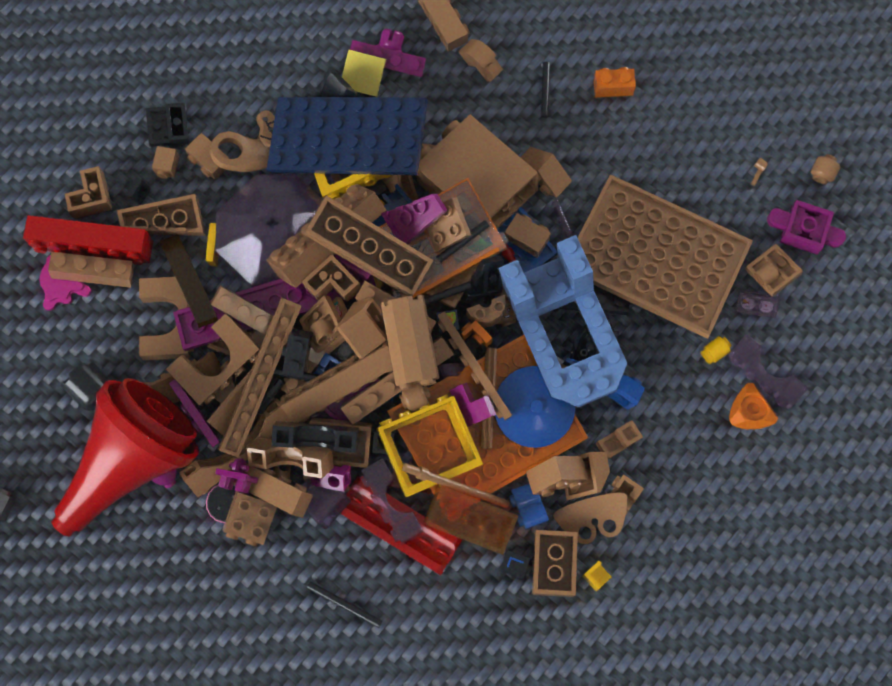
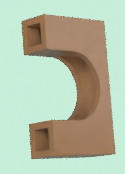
M176 277L139 278V298L143 303L169 302L176 305L178 310L189 307ZM177 325L172 331L164 335L139 336V356L143 360L177 359L181 355L191 358V352H194V349L183 350Z
M227 313L211 327L227 344L230 351V362L224 372L217 376L205 375L199 371L186 355L178 357L166 369L198 405L210 404L216 398L214 395L216 392L225 390L231 384L229 381L234 376L239 377L246 370L244 366L247 363L255 362L261 348L241 325Z

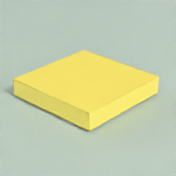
M348 50L342 78L356 92L377 97L386 59Z

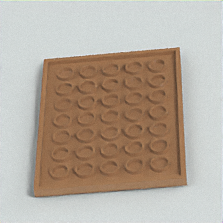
M611 174L578 236V240L593 270L595 286L707 339L713 330L753 242L751 239Z

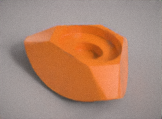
M747 383L741 389L732 404L729 414L730 423L741 429L765 428L775 424L778 420L774 410L754 383Z

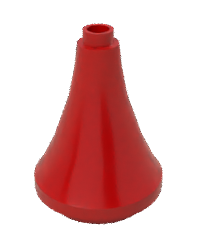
M131 378L124 379L123 382L116 380L106 381L96 394V408L92 428L79 468L66 493L55 508L56 516L51 521L53 527L59 533L70 537L75 531H82L118 499L159 476L175 469L189 466L199 454V449L195 441L197 431L186 414L162 393L141 381Z

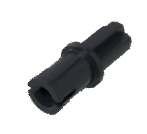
M274 376L269 384L258 413L263 414L271 402L277 399L276 395L286 383L280 377Z

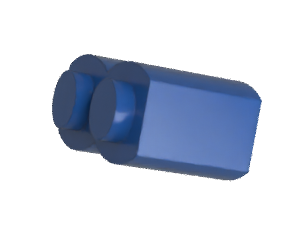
M530 483L511 490L512 495L509 496L512 507H516L519 514L516 515V519L520 527L523 526L525 530L549 521L540 495H533Z

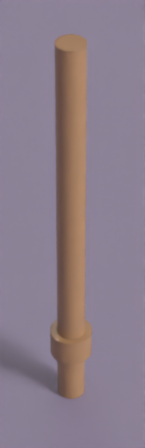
M407 463L402 467V471L415 475L417 479L429 480L504 508H508L510 505L509 500L429 472L427 468L415 467Z

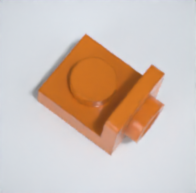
M476 320L472 324L470 322L461 329L463 340L473 333L472 337L479 345L483 344L485 347H488L492 343V337Z

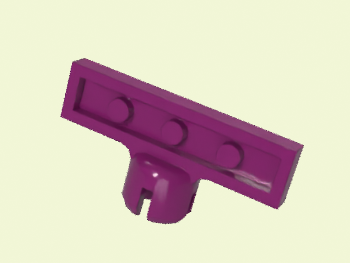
M384 29L378 45L352 40L350 50L386 59L385 69L422 78L426 58L402 52L404 35L401 32L395 30L393 34L391 29Z

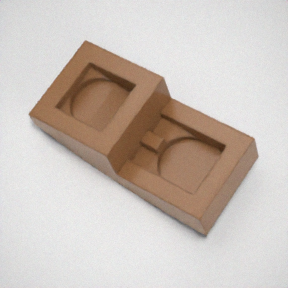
M631 420L599 440L596 445L601 452H607V458L610 459L642 439L643 436Z

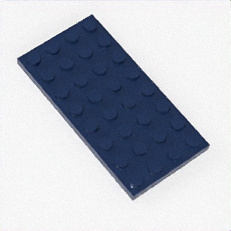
M278 97L266 170L269 173L418 175L428 100L426 98Z

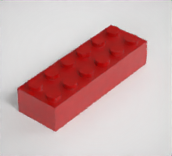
M27 215L23 239L38 253L45 254L49 251L132 261L136 265L150 263L154 242L146 229Z

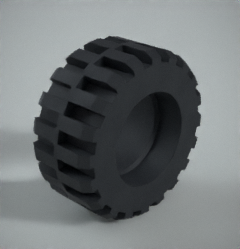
M462 296L455 310L466 311L467 308L478 304L487 308L491 304L486 302V297L466 301ZM440 302L426 306L428 317L438 322L436 313L454 310ZM436 324L431 333L432 341L441 336L438 324ZM496 325L484 328L492 337V343ZM473 337L464 341L477 360L486 352V348H490V345L488 347H485L483 344L479 345ZM445 339L454 351V355L443 363L449 365L451 362L455 363V366H461L463 362L459 358L462 355L458 348L454 350L450 342Z

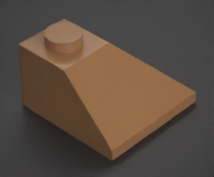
M588 452L577 455L582 456L589 480L583 482L582 486L576 489L566 487V500L601 492L610 473L607 452Z

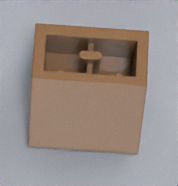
M372 297L354 302L336 327L359 359L364 358L387 340L382 310Z

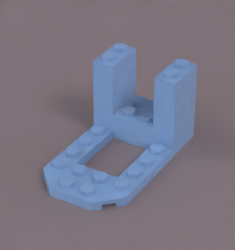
M574 235L557 243L558 258L524 273L519 261L516 260L499 267L504 291L551 397L563 400L576 407H581L616 392L626 369L627 361L594 292L593 270L577 236ZM576 301L599 353L562 369L539 316Z

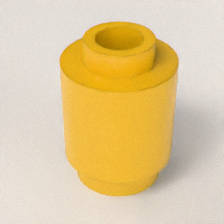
M718 336L705 345L700 353L708 364L716 363L731 352V344L726 337L721 338Z

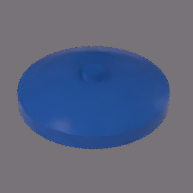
M528 366L514 371L502 381L497 389V393L512 414V417L505 421L503 417L499 419L497 415H494L495 420L502 433L518 445L528 448H540L551 445L560 440L573 423L575 406L551 397L538 366Z

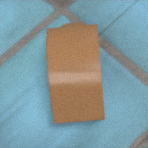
M471 39L459 51L468 66L476 67L487 82H491L503 70L495 59L496 54L480 40Z

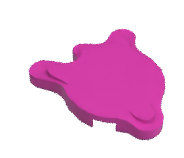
M51 255L47 257L39 279L45 293L43 302L45 310L51 311L59 303L71 304L73 294L83 297L90 296L92 290L83 282L52 279L48 271Z

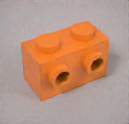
M621 67L615 70L602 68L595 71V98L633 96L636 87L634 69Z

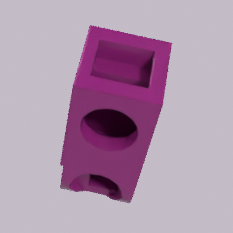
M334 466L324 478L311 477V484L317 487L344 492L351 483V466Z

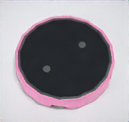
M218 484L208 493L206 509L209 515L217 522L225 523L236 492V485L234 484L232 490L221 488Z

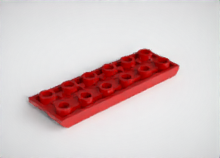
M357 476L336 512L440 576L462 542L459 537Z

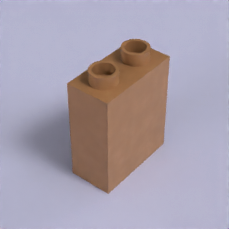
M471 114L461 123L457 120L451 122L443 131L442 140L434 148L426 146L421 149L418 175H416L417 183L431 195L439 194L469 178L496 229L538 191V172ZM465 193L457 197L463 213L473 208ZM476 212L465 218L470 230L481 223ZM486 230L479 234L484 241L489 237Z

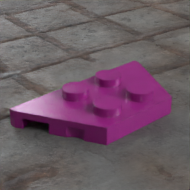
M175 379L171 381L169 385L183 403L180 405L181 409L190 419H194L191 422L194 428L201 435H205L212 447L220 443L217 433L208 424L202 411Z

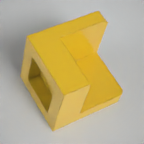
M600 561L596 562L582 575L595 591H598L611 578V575L601 566L602 563Z

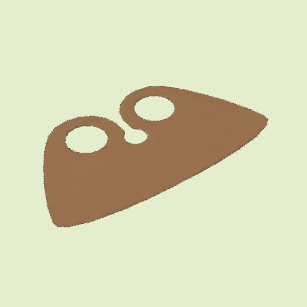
M609 493L587 498L557 510L553 517L564 531L578 532L577 542L581 544H589L596 538V528L591 523L594 518L598 520V529L602 535L614 537L621 532L627 510V495L625 493ZM606 520H613L615 522L616 529L614 532L609 533L604 530L603 524ZM586 526L590 528L592 534L589 539H582L579 536V529Z

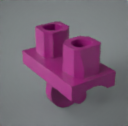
M237 458L229 464V468L232 471L216 469L215 474L221 476L219 487L232 490L234 480H237L235 491L248 494L251 483L257 484L258 481L257 477L244 474L245 471H249V466L246 465V461L243 458Z

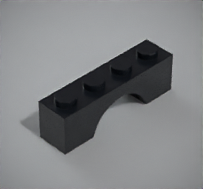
M276 421L272 431V446L287 448L318 446L338 452L355 453L358 448L359 428Z

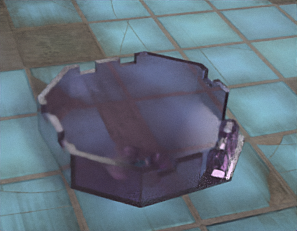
M296 174L255 175L216 212L215 251L232 266L234 272L251 288L278 280L280 278L266 259L270 257L274 250L280 249L288 238L295 236L305 224L311 221L323 199ZM271 219H274L275 222H278V225H275L274 229H271L270 225H267V222H270Z

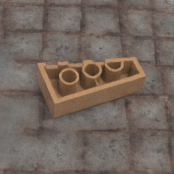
M195 194L117 210L120 226L146 229L148 234L206 236L199 200Z

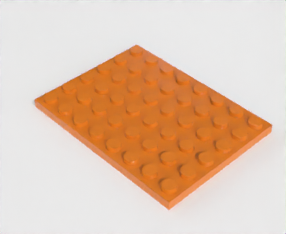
M524 335L497 349L496 391L502 381L514 371L528 366H538ZM484 356L483 358L477 360L478 364L480 365L483 371H485ZM468 365L429 387L431 398H428L430 405L438 403L436 399L448 394V397H452L449 390L466 382L476 401L483 397L481 391L484 390V387L481 383L476 384L470 375L473 371ZM401 403L388 410L387 413L391 420L395 421L400 419L399 414L409 409L405 410ZM445 410L397 429L418 467L427 468L429 472L438 475L467 461L449 415ZM575 415L571 427L560 440L545 447L528 448L509 440L498 427L494 416L491 449L481 448L482 421L468 427L483 465L450 479L491 494L525 475L526 471L586 440L588 436ZM440 484L430 487L447 519L481 500Z

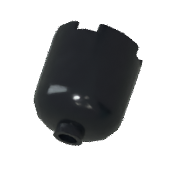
M90 359L88 365L82 363L68 374L70 379L67 382L65 380L62 381L60 385L80 407L88 411L95 410L96 394L102 385L108 381L104 373Z

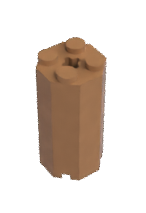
M417 295L418 299L414 300L412 296L388 300V304L385 302L381 303L396 386H400V389L404 390L416 388L415 384L418 383L424 386L436 384V379H439L423 295Z

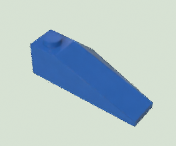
M567 358L562 364L570 366L579 361ZM623 375L617 391L607 396L626 410H629L638 404L645 388L637 378Z

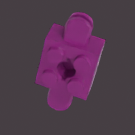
M795 200L789 212L774 208L767 217L769 226L783 230L780 243L816 255L823 249L824 244L838 248L846 239L844 230L830 226L834 212L799 200Z

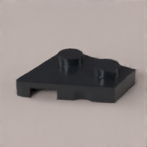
M501 255L481 260L470 281L472 289L465 291L463 294L466 301L502 293L499 267L504 265V259Z

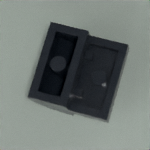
M185 103L165 104V107L146 108L149 147L168 146L169 148H177L188 142Z

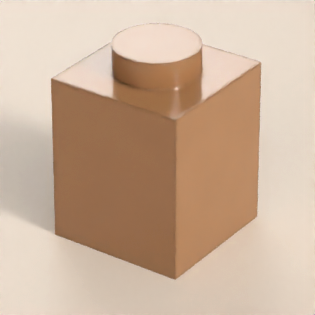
M157 146L152 169L158 177L164 179L168 177L175 178L180 157L176 149Z

